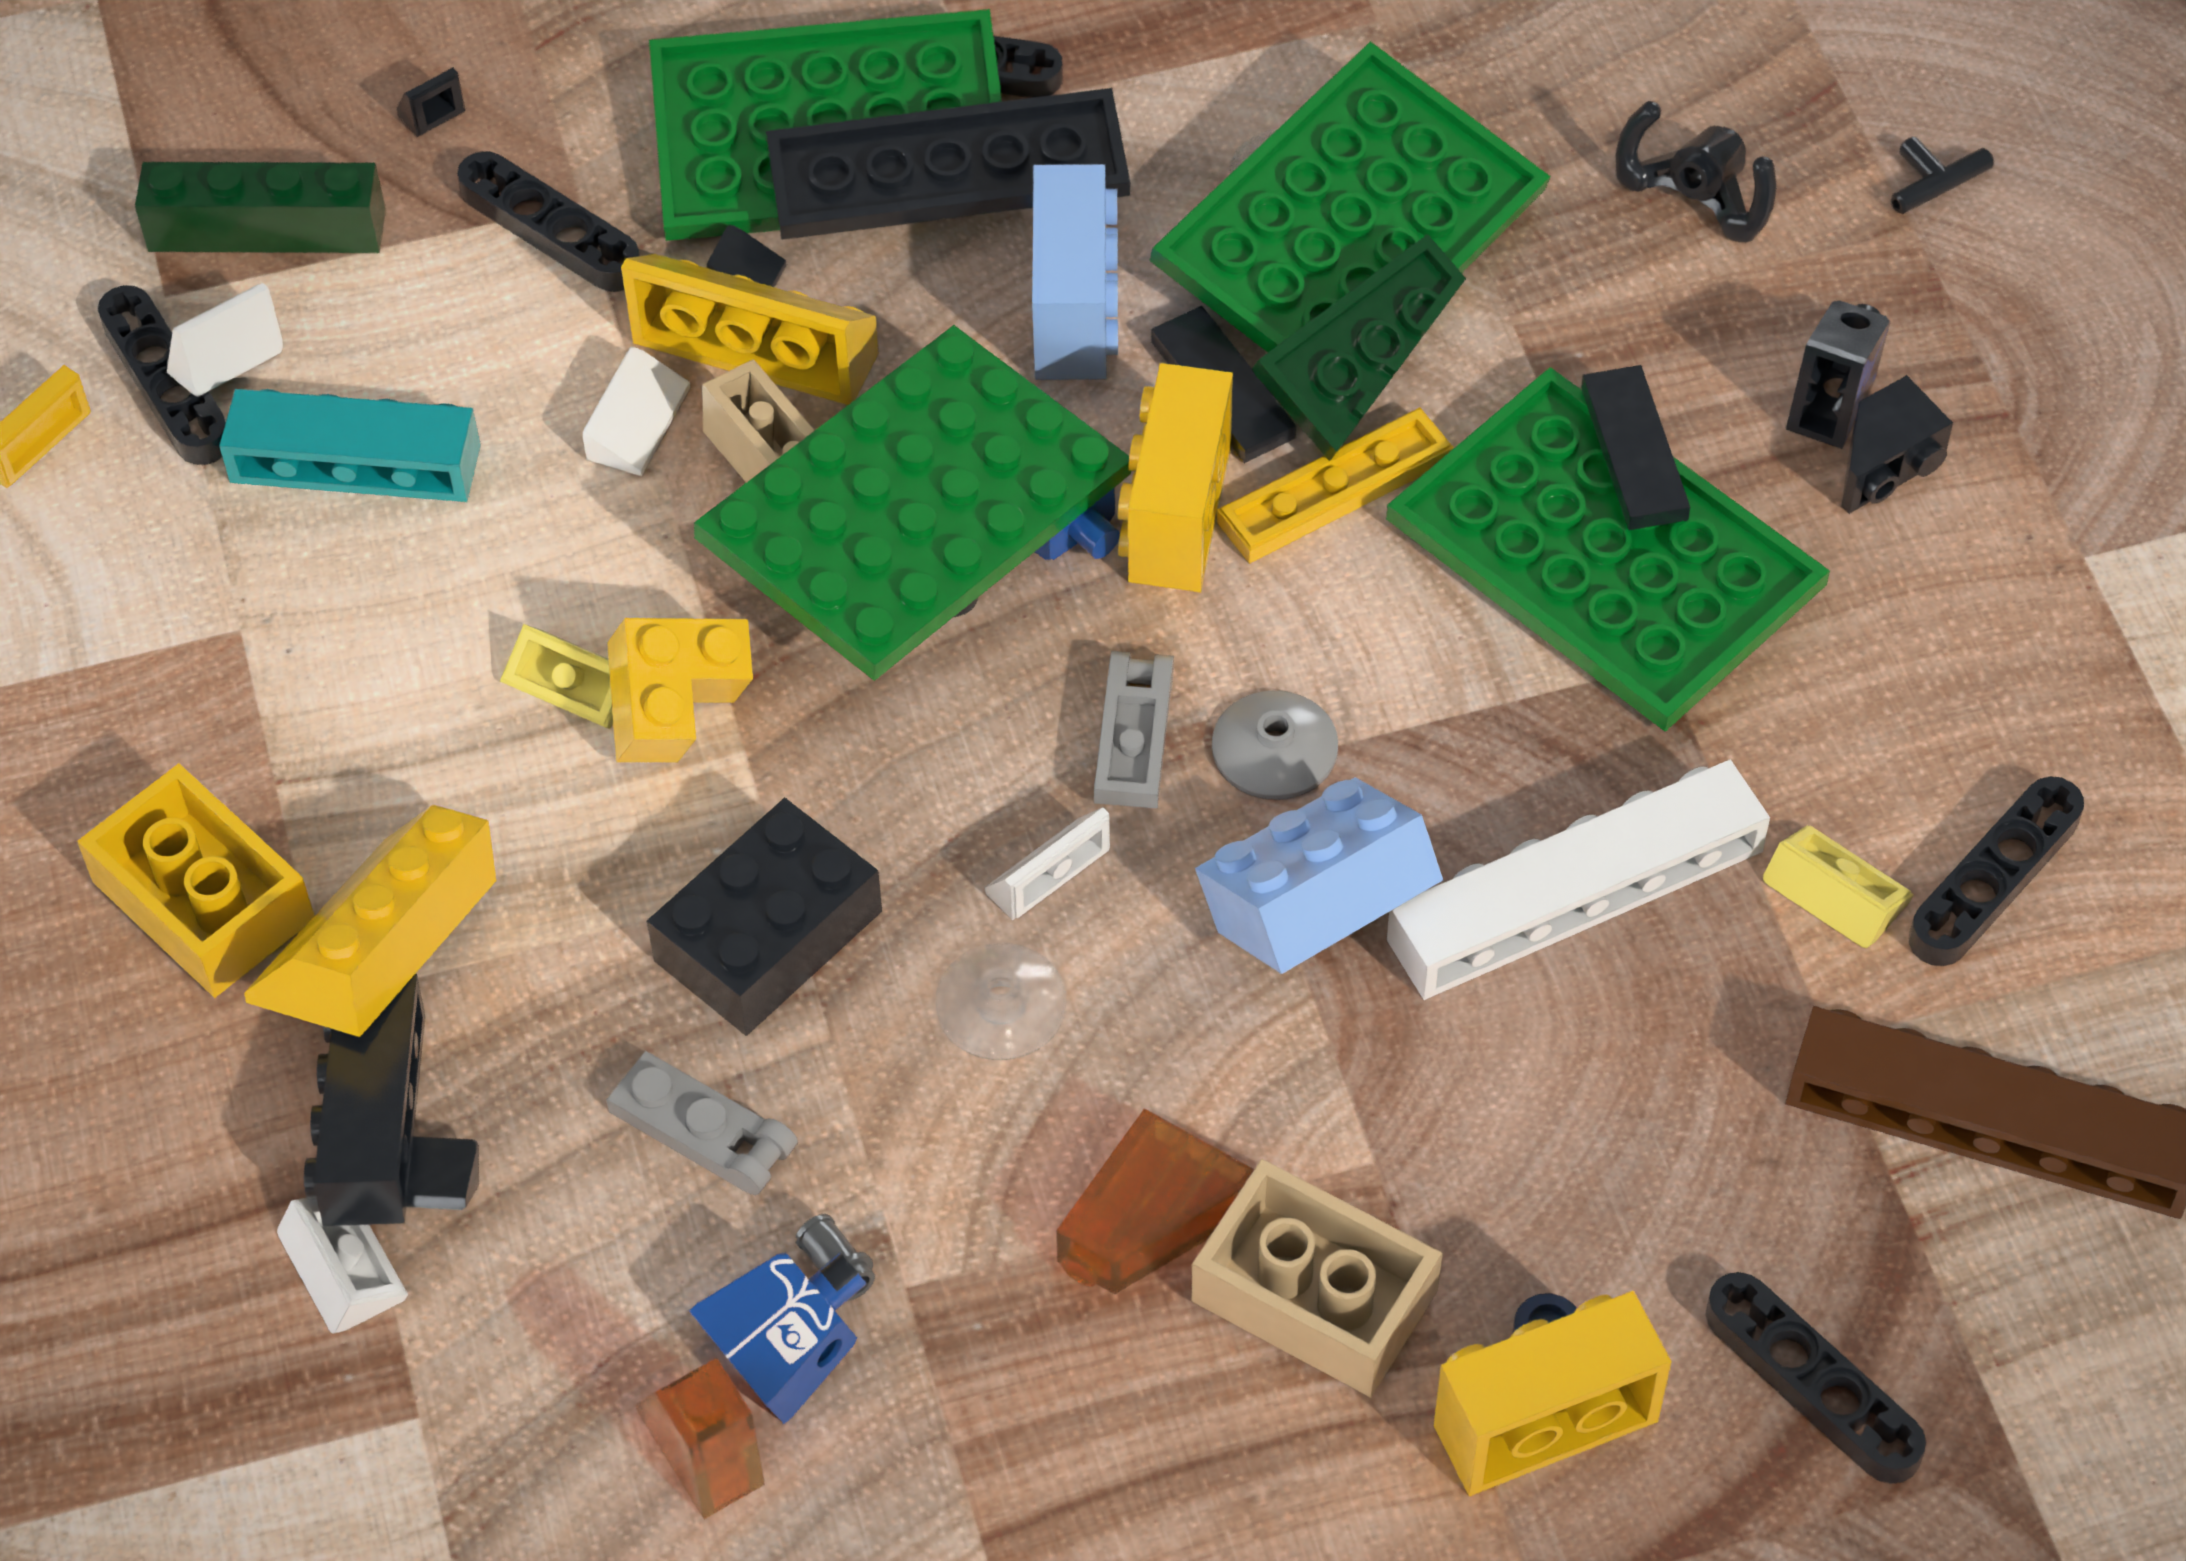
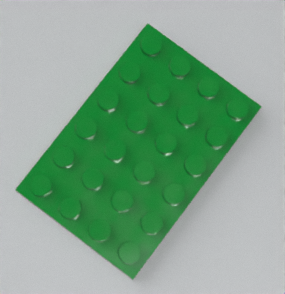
M990 9L650 39L649 47L665 240L722 236L729 224L742 229L746 233L780 231L766 131L1002 102Z
M1370 41L1152 248L1149 261L1268 353L1427 234L1459 271L1463 273L1546 190L1551 176Z
M953 325L694 522V539L875 681L1131 475V471H1129V455Z
M1551 367L1387 504V521L1664 732L1827 586L1830 574L1829 569L1674 456L1673 458L1690 504L1689 519L1687 521L1628 530L1582 389Z

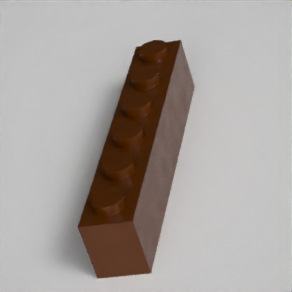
M1813 1006L1794 1067L1786 1105L2181 1220L2186 1209L2185 1108L2174 1104L2158 1105L2127 1096L2119 1089L2108 1085L2092 1086L2064 1078L2042 1066L2026 1067L1998 1059L1976 1047L1960 1048L1928 1039L1925 1035L1913 1029H1894L1862 1020L1858 1015L1847 1010H1827Z

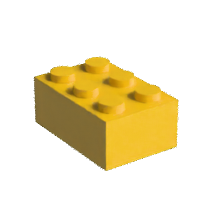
M1160 363L1155 387L1144 386L1139 421L1146 424H1144L1142 435H1133L1129 454V471H1134L1131 483L1123 482L1118 504V520H1123L1119 537L1118 556L1128 558L1129 583L1201 593L1217 518V509L1219 508L1231 450L1232 372Z
M180 763L77 840L92 882L214 998L302 930L315 916L303 877Z
M1634 1290L1612 1298L1610 1295H1599L1582 1303L1571 1315L1550 1323L1545 1319L1534 1320L1518 1328L1509 1339L1486 1348L1482 1344H1473L1451 1355L1440 1368L1433 1426L1468 1496H1472L1657 1423L1672 1361Z

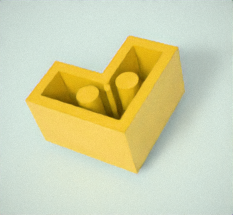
M623 619L607 642L616 762H679L696 740L693 703H734L753 680L748 619Z

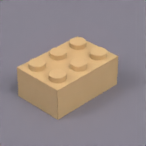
M1261 1159L1192 1263V1302L1359 1392L1372 1397L1438 1291L1442 1252Z

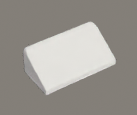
M263 283L256 285L174 327L167 373L193 395L200 396L280 354L283 349V342L269 288Z
M631 346L584 428L583 442L586 459L642 476L690 389V382L645 351Z
M1102 807L1078 818L985 887L986 895L1012 920L1018 919L1109 851V813Z
M303 1198L291 1201L278 1226V1237L332 1334L348 1330L405 1301L408 1293L370 1225L323 1226L317 1199Z

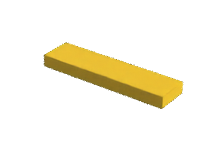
M1421 407L1340 447L1330 461L1324 455L1218 508L1216 522L1250 564L1421 477L1454 447Z

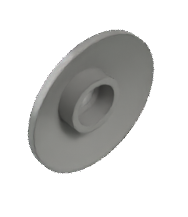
M1263 691L1239 699L1223 712L1213 731L1212 753L1215 764L1222 776L1238 790L1263 799H1289L1310 792L1328 777L1337 759L1338 736L1328 714L1313 701L1291 692ZM1279 731L1284 734L1281 736H1271L1267 732Z

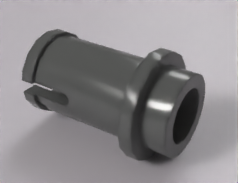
M820 1214L814 1216L800 1227L796 1233L797 1240L795 1242L800 1249L804 1250L819 1270L841 1252L867 1283L847 1301L859 1298L870 1289L875 1280V1274L872 1271V1259L868 1254L855 1250L835 1225V1221L830 1215Z

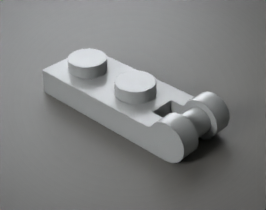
M1111 651L1094 784L1095 804L1158 809L1169 704L1173 685L1174 656L1155 654L1154 660L1131 659V652ZM1129 683L1151 685V688L1128 685Z
M647 1051L642 1054L606 1099L609 1113L752 1195L760 1194L770 1181L771 1175L769 1170L776 1160H785L798 1144L795 1134L781 1122L770 1118L765 1120ZM744 1141L753 1145L748 1154L735 1153Z

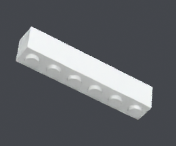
M1731 760L1711 768L1698 767L1686 773L1678 782L1655 792H1639L1629 798L1621 807L1600 816L1587 815L1581 817L1563 832L1542 841L1539 839L1528 840L1517 846L1505 857L1486 865L1473 864L1462 869L1453 879L1430 888L1389 911L1387 941L1423 1000H1426L1762 853L1770 816Z

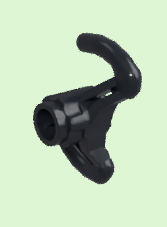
M1653 101L1645 102L1629 117L1620 133L1615 153L1616 177L1618 181L1630 191L1642 192L1647 188L1660 185L1678 190L1686 197L1699 200L1712 209L1717 221L1721 225L1723 234L1729 240L1739 243L1753 241L1766 226L1774 208L1777 183L1773 160L1766 156H1760L1755 159L1752 165L1755 185L1753 202L1749 211L1746 212L1736 177L1744 169L1746 163V147L1739 134L1727 127L1709 126L1679 150L1640 161L1637 153L1640 141L1645 132L1661 116V107L1658 103Z

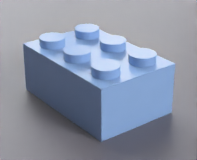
M1105 164L1034 165L1032 312L1035 380L1106 379V355H1118V319H1106V317H1118V273H1106V271H1118V228H1106V225H1117V189H1105Z
M1356 777L1330 785L1324 790L1321 797L1298 810L1279 814L1271 820L1268 827L1243 841H1236L1223 846L1216 852L1214 858L1195 868L1218 933L1281 974L1443 881L1422 814Z

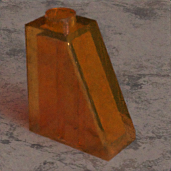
M1144 1108L1057 1228V1262L1078 1283L1089 1287L1097 1284L1115 1295L1208 1240L1254 1169Z
M717 1358L652 1393L635 1405L636 1411L703 1519L765 1485L752 1412Z

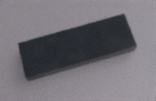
M1202 305L1151 329V343L1168 364L1233 373L1231 446L1244 463L1296 439V424L1270 391L1251 371L1252 368Z
M1642 365L1583 374L1581 389L1628 530L1687 521L1689 519L1690 504Z

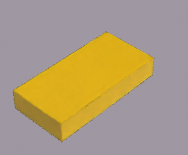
M61 366L0 422V484L8 488L90 414V406L80 376L67 366Z

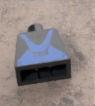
M1840 300L1832 301L1806 344L1786 430L1843 449L1854 426L1859 401L1868 397L1876 379L1890 326V320L1886 316L1881 315L1875 307L1868 304L1852 305ZM1833 378L1843 379L1837 392L1841 393L1839 398L1832 397L1825 391L1824 384L1826 381Z

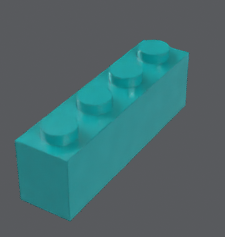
M235 389L219 447L230 483L468 502L481 443L474 410L469 407H458L448 403L438 405L398 402L393 399L344 398L332 394L282 393L272 389L260 391Z

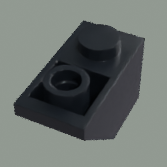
M1907 375L1859 401L1851 437L1841 505L1849 514L1869 502L1877 504L1884 501L1899 485L1917 475L1920 477L1930 475L1942 465L1947 457V447L1953 422Z

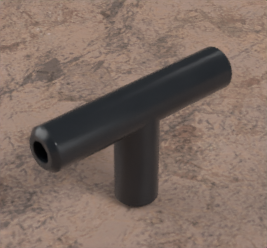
M1917 137L1907 138L1901 144L1899 153L1923 178L1893 193L1891 196L1892 207L1896 212L1905 214L1992 169L1994 165L1992 153L1985 148H1980L1944 166Z

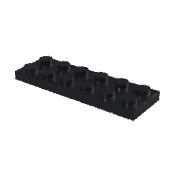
M1112 88L766 131L781 240L1033 208L1034 165L1105 164V189H1117V197L1130 196V177Z

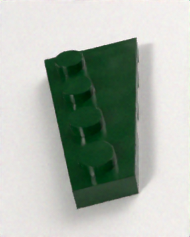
M1427 234L1260 358L1251 371L1330 461L1466 280V277Z

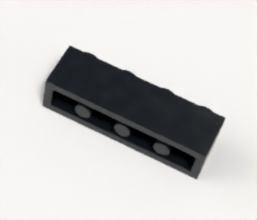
M417 973L361 1037L323 1026L325 1042L330 1043L329 1053L319 1054L317 1059V1085L319 1093L324 1094L323 1104L312 1106L310 1119L311 1139L313 1145L317 1146L316 1158H307L304 1166L305 1194L307 1199H317L323 1226L405 1223L407 1184L425 1027V1012Z

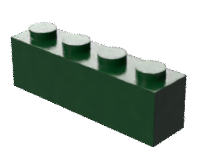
M142 162L135 201L136 213L148 252L380 253L386 212L376 163Z

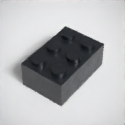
M784 797L647 920L654 962L747 1036L882 912L878 869Z

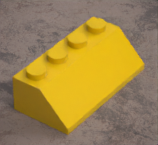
M658 254L626 258L621 266L633 344L727 371L754 359L776 385L849 405L857 398L879 354L876 316L864 313L855 307H842L808 297L798 291L782 290L754 282L745 276L729 275L701 267L689 260H676Z
M432 804L384 839L244 992L246 1003L361 1037L497 881L489 820Z

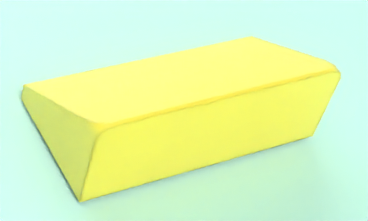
M523 624L500 682L610 729L613 725L609 659L546 631Z
M1811 825L1803 827L1779 843L1763 874V881L1768 886L1862 948H1868L1877 941L1910 903L1914 895L1909 889Z

